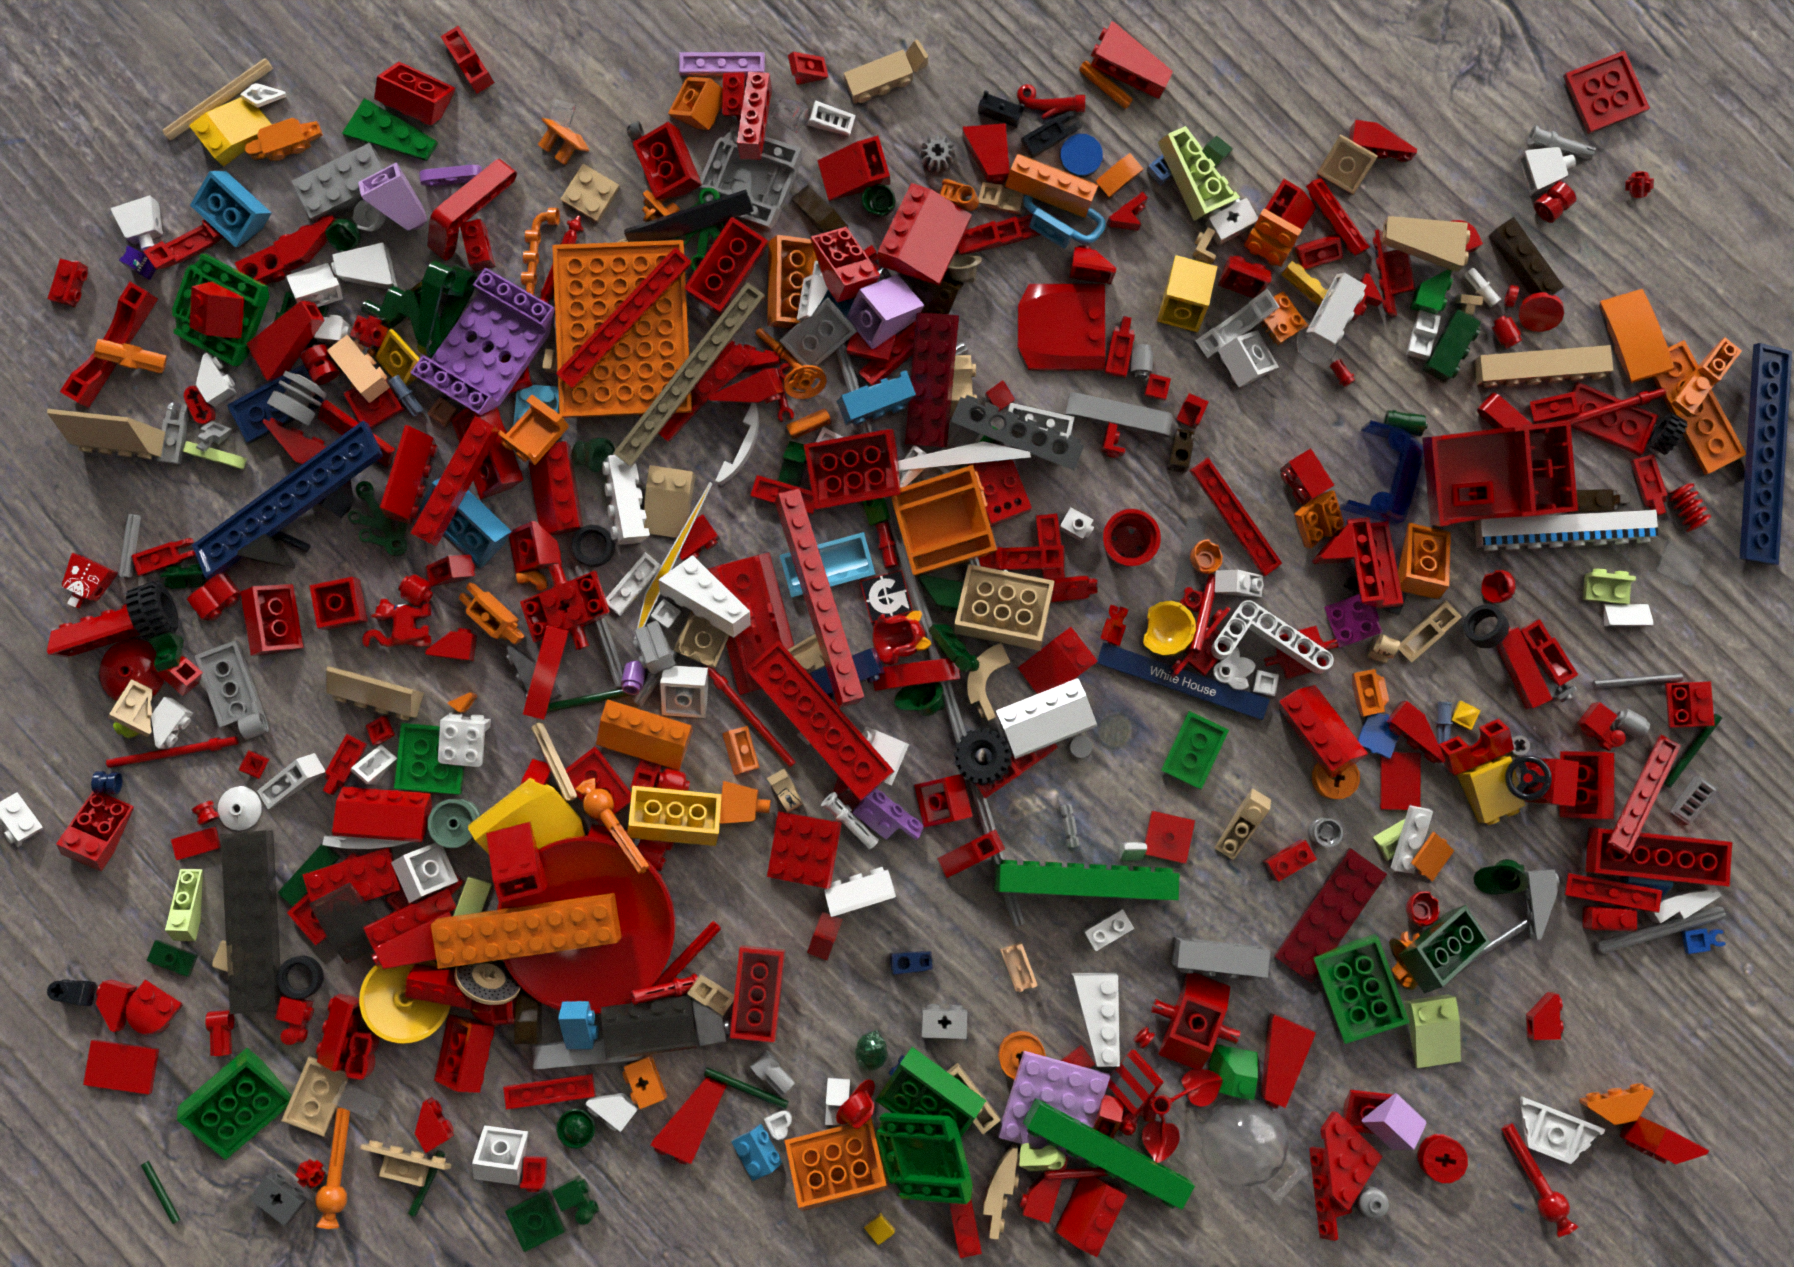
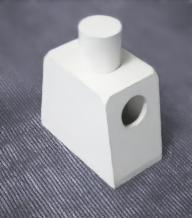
M1559 147L1527 150L1518 158L1530 196L1552 187L1557 181L1562 182L1568 176L1567 169L1576 166L1575 157L1573 155L1563 157Z
M150 195L111 208L125 238L133 244L139 243L142 251L154 245L152 239L162 236L159 203Z

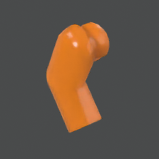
M537 570L516 574L518 584L531 582L536 585V589L539 591L545 590L548 587L546 576Z

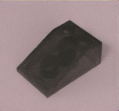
M351 883L310 903L312 911L333 948L346 964L373 951L363 927L379 919Z

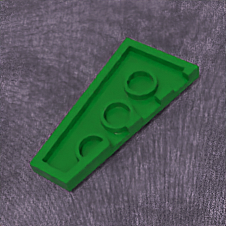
M366 98L363 99L342 132L345 137L355 138L365 143H372L384 149L395 150L401 154L428 161L438 145V142Z

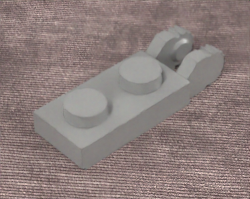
M173 403L168 404L166 416L162 424V431H165L161 457H157V462L181 465L188 427L187 421L190 414L187 405L181 407L179 420H174L176 418L177 406Z

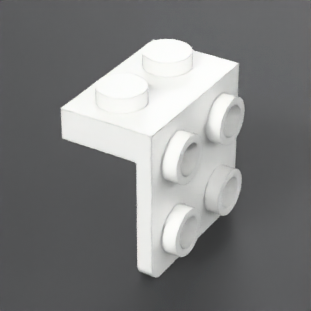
M449 713V715L440 720L438 761L443 764L480 767L483 764L485 732L490 728L491 719H484L483 715L464 717L462 713Z

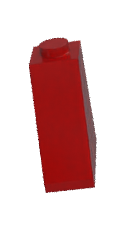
M1006 123L964 126L962 138L986 181L993 184L1005 183L1010 172Z

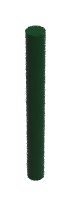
M622 688L552 702L549 703L547 712L630 696V694L623 692Z
M1714 714L1715 726H1705L1665 779L1663 784L1666 787L1671 788L1723 719L1720 715Z
M708 1067L705 1070L704 1076L785 1110L788 1106V1100Z

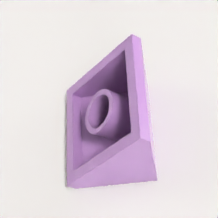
M1397 1093L1362 1119V1122L1392 1150H1414L1426 1126V1121Z

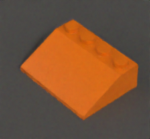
M872 1118L860 1129H855L847 1124L785 1140L797 1205L801 1211L889 1189Z

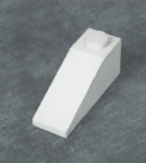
M315 753L298 758L257 790L267 809H271L314 782L325 773V769Z

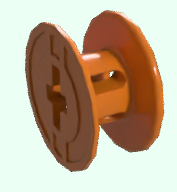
M1317 762L1312 771V784L1315 790L1323 797L1328 799H1344L1351 796L1357 790L1360 783V772L1357 765L1354 764L1338 774L1340 779L1335 781V779H1331Z

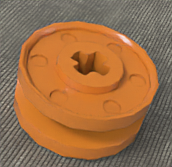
M1012 1032L1003 1039L999 1046L998 1057L1001 1068L1007 1076L1014 1080L1020 1064L1017 1056L1018 1053L1021 1054L1022 1051H1027L1046 1057L1042 1043L1030 1032Z

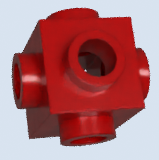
M358 315L350 335L359 339L358 344L370 349L372 345L380 348L387 335L388 328L380 325L382 322L380 319L370 315L367 319Z

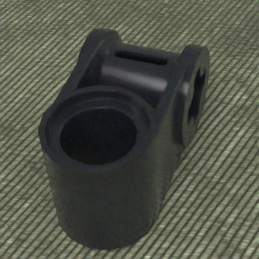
M69 979L54 981L48 986L47 995L53 1001L92 1006L97 983Z

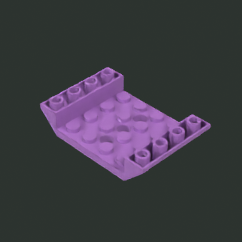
M484 268L473 284L478 294L431 359L422 355L410 372L479 415L501 405L548 338L555 312L553 306L487 268ZM476 334L477 339L472 343H468V337ZM493 344L494 349L489 353H485V347ZM510 354L511 359L506 363H502V357Z

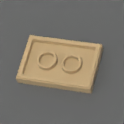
M309 1056L281 1121L324 1137L349 1080L346 1077L345 1070L331 1071L317 1063V1059Z

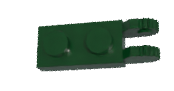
M932 624L929 628V633L950 660L960 668L959 670L963 672L979 670V660H977L975 655L968 653L966 646L957 639L950 626L946 624Z

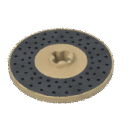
M503 960L461 965L455 968L454 976L459 989L469 998L483 1004L499 1005L507 1003L517 996L521 988L510 974Z

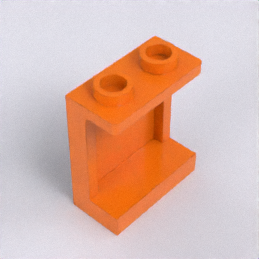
M531 395L526 400L530 405L526 413L506 434L501 430L497 434L502 439L500 443L507 450H515V454L523 462L528 460L536 465L569 428V425L563 416L534 395Z

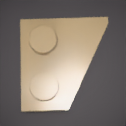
M131 679L108 718L149 737L151 733L152 689Z

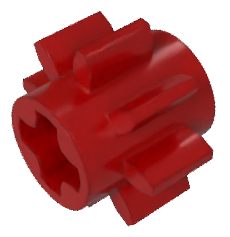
M1645 171L1634 172L1625 181V191H1629L1633 198L1646 197L1651 192V189H1654V178H1650L1648 172Z
M311 1159L304 1161L299 1165L295 1174L299 1178L297 1183L303 1188L307 1185L310 1189L319 1185L324 1178V1174H326L322 1169L324 1165L318 1160L315 1162Z

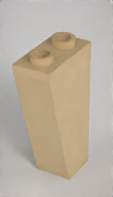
M1388 216L1383 223L1382 244L1449 270L1459 272L1468 262V252H1465V249L1470 239V231L1467 230L1468 223Z

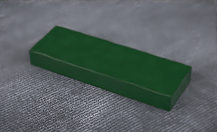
M321 844L277 893L291 906L296 905L308 894L303 874L334 865L340 856L329 846Z

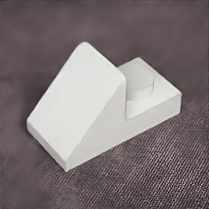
M828 1078L825 1125H840L836 1121V1114L842 1104L849 1099L850 1079Z

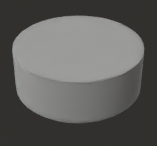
M1077 736L1070 743V751L1077 758L1087 757L1092 751V743L1085 736Z

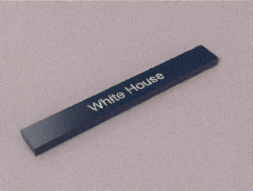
M1105 642L1102 643L1097 658L1098 662H1096V664L1259 720L1264 719L1270 701L1268 698L1244 690L1233 689L1230 685L1183 669L1175 678H1172L1170 676L1174 672L1171 669L1172 665Z

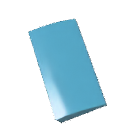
M864 532L817 545L830 587L875 574ZM790 552L780 555L791 597L802 595L803 592Z

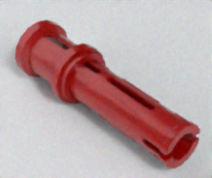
M691 974L690 977L683 979L673 978L670 983L635 991L632 990L630 993L632 1003L636 1005L669 996L680 998L683 994L688 993L698 977L696 974Z

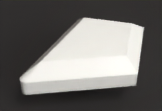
M255 83L240 95L242 99L258 108L285 98L286 92Z

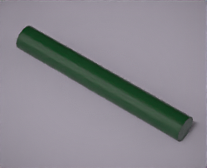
M437 1150L435 1156L444 1158L445 1153ZM429 1167L425 1185L420 1186L408 1211L409 1215L416 1217L439 1168Z
M150 1161L140 1165L171 1223L174 1224L181 1220Z

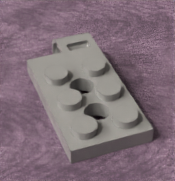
M235 640L195 655L198 668L203 672L202 679L219 727L223 728L238 722L240 733L246 740L267 733L269 731L268 722L239 641ZM225 662L228 664L229 670L226 674L222 675L219 672V666ZM230 683L236 686V691L232 695L226 692V687Z

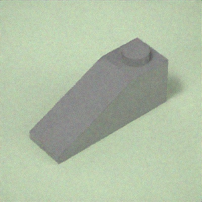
M1554 869L1524 871L1528 878V886L1524 890L1527 921L1530 925L1528 927L1529 937L1532 939H1542L1558 893L1559 877Z

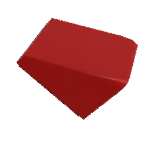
M1003 380L985 393L989 402L999 407L998 412L1015 401L1014 396Z

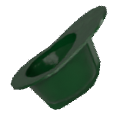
M939 683L906 686L896 694L894 703L901 710H915L922 716H930L944 709L942 699L943 687Z
M1510 859L1500 860L1494 866L1480 868L1473 877L1474 884L1480 891L1494 895L1523 892L1528 886V878L1524 873V865Z

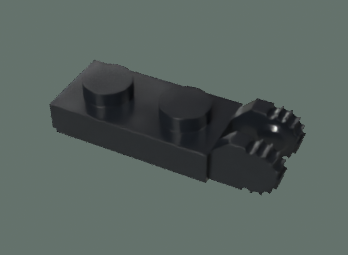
M1069 111L1060 117H1055L1021 138V142L1031 158L1064 140L1082 127L1080 122H1076L1067 128L1064 127L1063 124L1074 117L1073 111Z

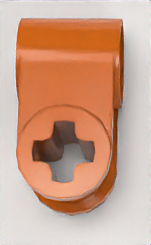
M950 179L942 180L943 186L940 195L967 212L974 211L978 207L979 198L971 186L957 183ZM967 196H972L970 200L963 201Z

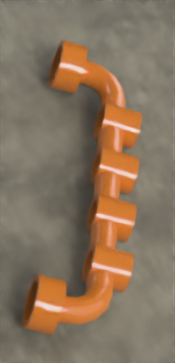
M548 208L547 212L537 215L532 222L531 230L525 231V242L530 243V249L523 252V262L528 264V271L522 272L521 283L526 285V291L534 296L535 285L537 284L536 269L539 263L538 247L541 242L540 226L544 221H547L548 225H559V208Z

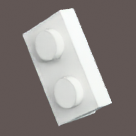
M18 793L0 802V825L6 831L4 836L10 844L14 842L19 847L22 845V841L43 830L42 825Z

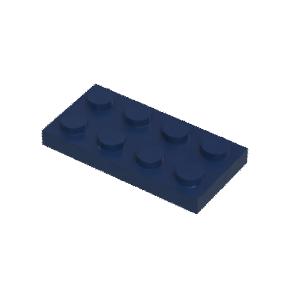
M304 364L290 371V373L299 374L312 381L308 374L309 369H306ZM283 375L227 405L247 443L250 444L271 433L262 422L263 419L268 421L271 418L282 422L283 426L295 420L267 404L273 391L285 393L286 390L279 385L280 380L287 384L291 383ZM315 395V396L313 397L315 400L319 401L320 403H322L323 401H325L323 398H321V397H319V396H317V395ZM309 404L308 408H310L311 410L320 407L313 404Z

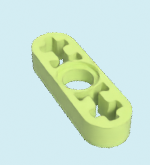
M188 441L185 443L184 453L239 469L245 468L247 459L210 447L204 452L196 448L198 445L196 443Z

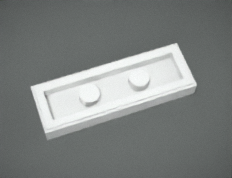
M645 552L606 598L608 607L621 616L655 577L661 565Z

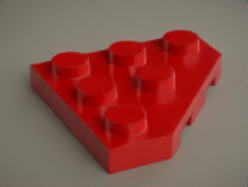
M1331 1112L1320 1129L1321 1139H1324L1325 1153H1323L1325 1172H1328L1329 1179L1327 1192L1328 1196L1342 1210L1349 1211L1383 1156L1338 1112Z

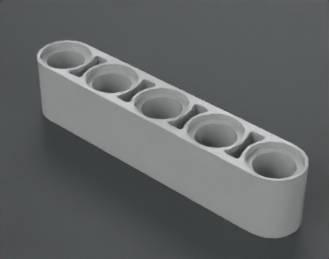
M1069 393L1065 415L1075 417L1074 419L1103 425L1113 423L1118 425L1117 428L1159 437H1169L1173 414L1169 412L1080 393Z
M640 1035L598 1038L594 1041L593 1049H566L564 1042L532 1045L533 1069L642 1059Z

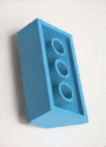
M440 478L432 482L420 505L419 511L421 513ZM468 490L444 534L464 554L471 555L472 561L479 568H482L503 547L512 531Z

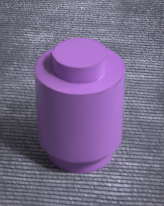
M631 661L625 664L621 680L623 692L636 695L642 690L646 669L643 668L641 662Z

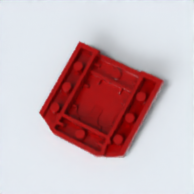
M1028 284L1018 304L1017 349L1020 355H1022L1028 370L1104 371V284Z

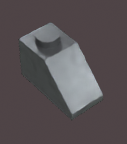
M694 999L692 1006L700 1046L726 1041L731 1031L729 1021H725L724 1015L722 1016L709 1006H705Z

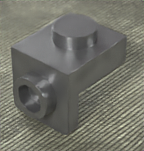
M1547 674L1542 676L1553 698L1551 702L1559 700L1561 703L1572 698L1573 695L1571 693L1577 690L1575 686H1570L1568 682L1558 687Z

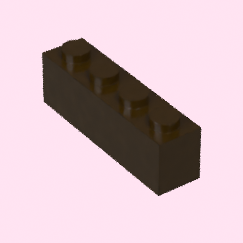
M1515 217L1503 223L1488 236L1530 295L1545 292L1553 296V294L1555 295L1564 288L1562 282Z

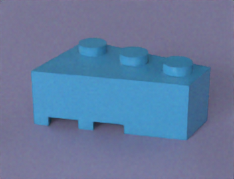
M907 370L900 372L898 378L889 381L885 378L879 384L870 387L867 385L841 395L836 402L845 425L853 423L854 426L866 422L865 419L873 417V420L885 416L886 412L898 413L904 410V406L916 393Z

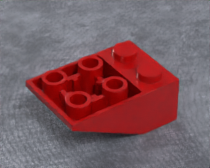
M879 135L852 143L817 160L828 201L864 192L867 187L870 188L876 184L885 186L890 184V173Z
M847 227L811 236L810 240L826 287L837 303L857 296L859 289L877 283L880 277L879 272Z
M92 791L56 843L61 855L102 872L115 852L134 806L107 794L94 793Z
M531 822L487 832L492 878L499 903L544 892L548 884Z

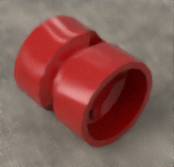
M1557 181L1547 190V193H1544L1534 202L1533 207L1540 218L1548 223H1553L1563 214V211L1569 209L1576 202L1577 198L1574 191L1567 184Z
M323 344L313 346L300 355L305 368L310 369L309 376L317 385L328 383L340 374L336 363L331 360L332 357L327 352V346Z

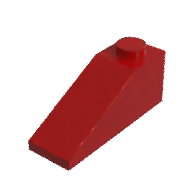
M1065 1155L1066 1161L1064 1166L1058 1170H1065L1069 1158L1068 1155ZM1043 1172L1028 1188L1027 1194H1023L1019 1207L1022 1208L1023 1215L1049 1223L1062 1179L1046 1180L1044 1179Z

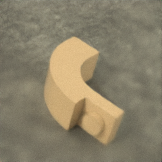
M1002 643L990 647L977 658L980 662V668L977 671H970L967 679L969 703L972 705L979 702L980 706H977L980 717L982 719L986 718L987 721L996 718L985 691L987 678L995 670L1010 664Z

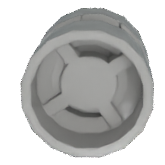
M1318 818L1309 825L1308 837L1315 845L1334 847L1342 840L1343 829L1340 823L1334 819Z

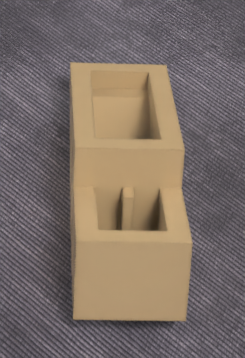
M1445 599L1400 642L1398 649L1412 663L1462 618L1461 614Z

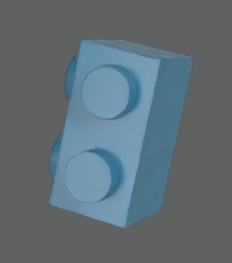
M589 1001L562 1002L558 1021L566 1049H593L594 1041L599 1036V1028L595 1026V1012L591 1011Z

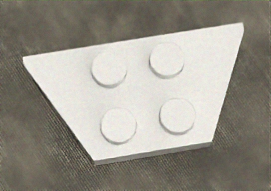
M1520 1097L1525 1145L1528 1148L1572 1164L1582 1151L1591 1146L1590 1143L1599 1134L1602 1135L1605 1132V1129L1528 1098Z

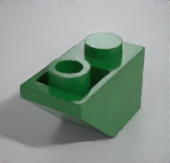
M1447 269L1422 282L1415 289L1410 309L1418 312L1421 310L1435 315L1443 311L1447 303V298H1445L1446 291L1450 290L1453 278H1451L1452 270Z

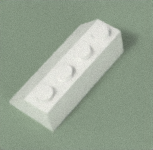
M1078 678L996 711L1000 726L1015 759L1097 727L1089 701Z

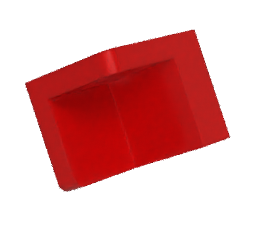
M1189 393L1184 400L1176 421L1196 429L1209 401Z

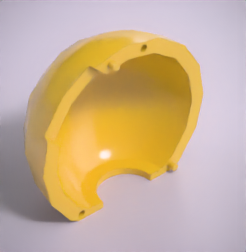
M1175 601L1159 602L1148 609L1147 633L1144 634V645L1152 652L1163 656L1177 655L1185 651L1193 641L1196 632V621L1191 611L1183 606L1182 603Z

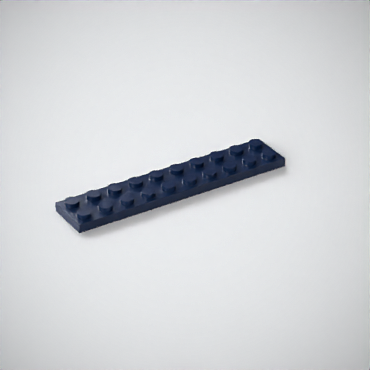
M1757 343L1753 344L1739 559L1767 565H1779L1792 351Z
M361 421L192 544L205 578L210 580L215 575L227 570L383 457L369 424Z

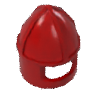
M517 996L513 1000L499 1005H488L476 1001L470 1012L476 1019L486 1025L514 1024Z

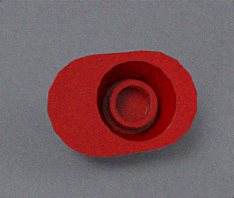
M871 1079L865 1080L855 1089L849 1099L839 1108L836 1114L837 1123L840 1125L848 1123L853 1128L860 1129L870 1120L875 1110V1104L871 1099L875 1090L874 1081Z

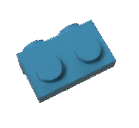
M762 1124L731 1141L752 1181L772 1173L782 1164L779 1153L773 1146Z

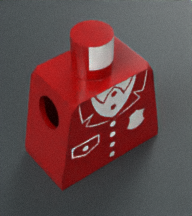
M72 553L62 581V587L72 591L67 604L80 609L85 598L98 601L115 579L118 572L85 556Z

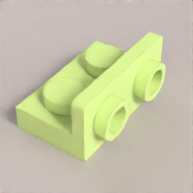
M1593 569V572L1585 574L1583 600L1630 604L1631 582L1636 581V576H1629V572L1615 571V574L1607 573L1606 569Z

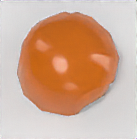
M1210 539L1199 541L1190 553V562L1194 569L1203 574L1216 572L1222 565L1223 560L1219 545L1210 542Z

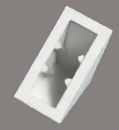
M379 745L355 764L351 771L366 784L376 785L396 762L397 758L384 746Z

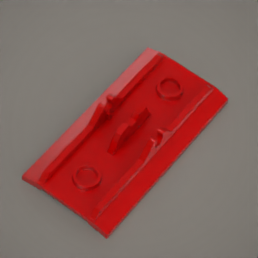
M770 552L707 569L750 611L751 625L734 638L729 635L726 642L739 695L762 689L745 668L778 640L787 650L794 646Z

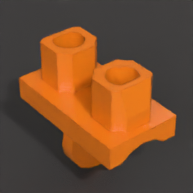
M646 190L643 193L645 197L643 203L646 205L642 208V211L646 214L643 218L645 223L680 211V208L673 202L665 208L661 203L667 198L657 200L652 192L650 193Z

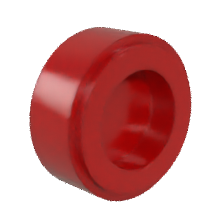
M1510 285L1504 299L1505 306L1514 307L1519 286Z

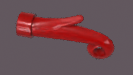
M1030 84L1022 85L1017 91V98L1025 107L1048 110L1042 115V119L1068 111H1075V113L1085 112V95L1035 99L1036 89ZM1026 91L1031 93L1028 98L1023 95Z

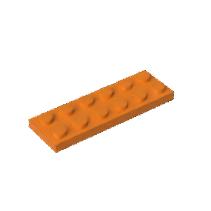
M1683 340L1668 348L1675 368L1674 371L1654 376L1652 379L1658 389L1662 387L1665 389L1666 395L1663 396V399L1670 412L1688 422L1683 436L1703 473L1707 475L1745 456L1746 452L1712 389L1696 411L1689 417L1685 416L1671 404L1678 394L1677 391L1698 366L1687 343Z

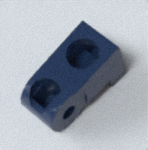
M890 952L891 973L902 974L932 970V952Z

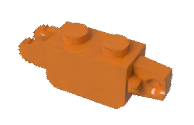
M289 118L259 129L257 133L259 139L245 145V151L256 161L268 158L270 161H279L287 155L304 152L307 148L311 147L310 142L323 136V133L317 121L301 124L297 119Z
M469 582L466 588L475 598L473 599L465 593H461L459 596V600L467 606L466 614L491 637L510 640L513 644L521 643L525 635L517 628L519 619L490 592H484L476 584Z

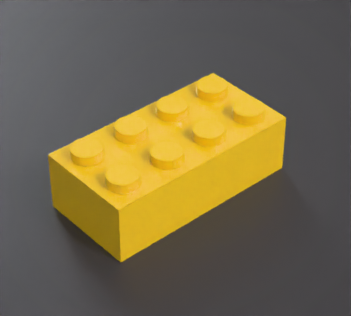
M632 786L627 834L630 838L716 846L719 835L722 794Z

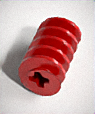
M1694 483L1685 484L1667 493L1674 494L1669 499L1670 502H1678L1673 507L1674 510L1682 509L1677 516L1686 517L1682 525L1690 524V527L1686 530L1687 533L1709 523L1707 521L1712 517L1710 514L1703 515L1707 507H1699L1703 502L1702 498L1694 499L1699 494L1698 491H1690L1695 486Z

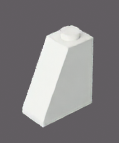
M384 243L332 254L334 260L331 263L332 270L343 281L390 289L392 286L397 287L390 251Z

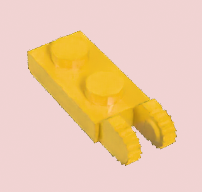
M1291 261L1281 273L1282 276L1312 302L1320 306L1328 289L1325 290L1317 279L1309 276L1301 265Z

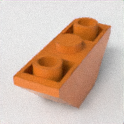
M1642 1083L1630 1085L1629 1089H1608V1093L1600 1094L1599 1092L1588 1093L1585 1098H1580L1579 1102L1604 1120L1617 1125L1637 1121L1654 1092L1653 1089L1644 1086Z

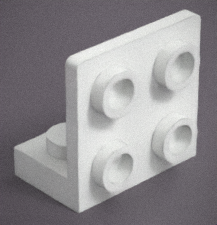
M328 263L287 275V280L297 303L300 301L315 302L316 306L320 307L343 299L337 278H334Z

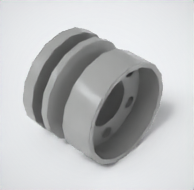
M285 371L283 376L289 379L291 383L287 384L280 380L279 385L286 390L285 393L273 391L267 404L309 426L315 416V413L308 408L309 404L321 406L322 403L313 397L317 395L325 399L327 394L309 379L299 374Z

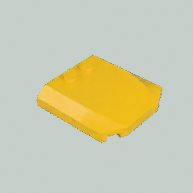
M529 778L468 825V830L473 838L488 855L487 832L526 822H531L538 849L567 837L585 836L580 816L554 787L537 783L532 778Z

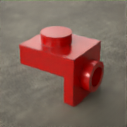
M525 1156L523 1158V1177L520 1188H526L527 1192H538L546 1185L547 1157Z

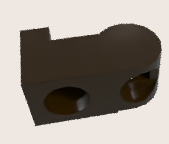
M1176 429L1167 470L1181 473L1187 472L1194 444L1193 431Z

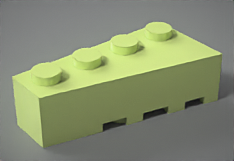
M1186 126L1167 134L1157 142L1194 221L1240 198L1237 192H1233L1227 185L1229 183L1224 176L1221 177L1214 168L1215 164L1211 158L1208 159L1202 152L1203 148Z

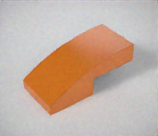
M1129 153L1101 175L1096 182L1111 198L1144 169Z

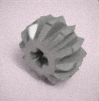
M937 134L935 135V140L928 137L927 143L921 144L923 150L920 151L919 155L923 158V165L929 164V171L933 167H936L937 173L940 172V167L947 171L948 164L954 163L953 157L956 156V150L952 149L954 147L953 142L947 143L948 138L946 136L939 140V135ZM935 151H939L940 156H936Z

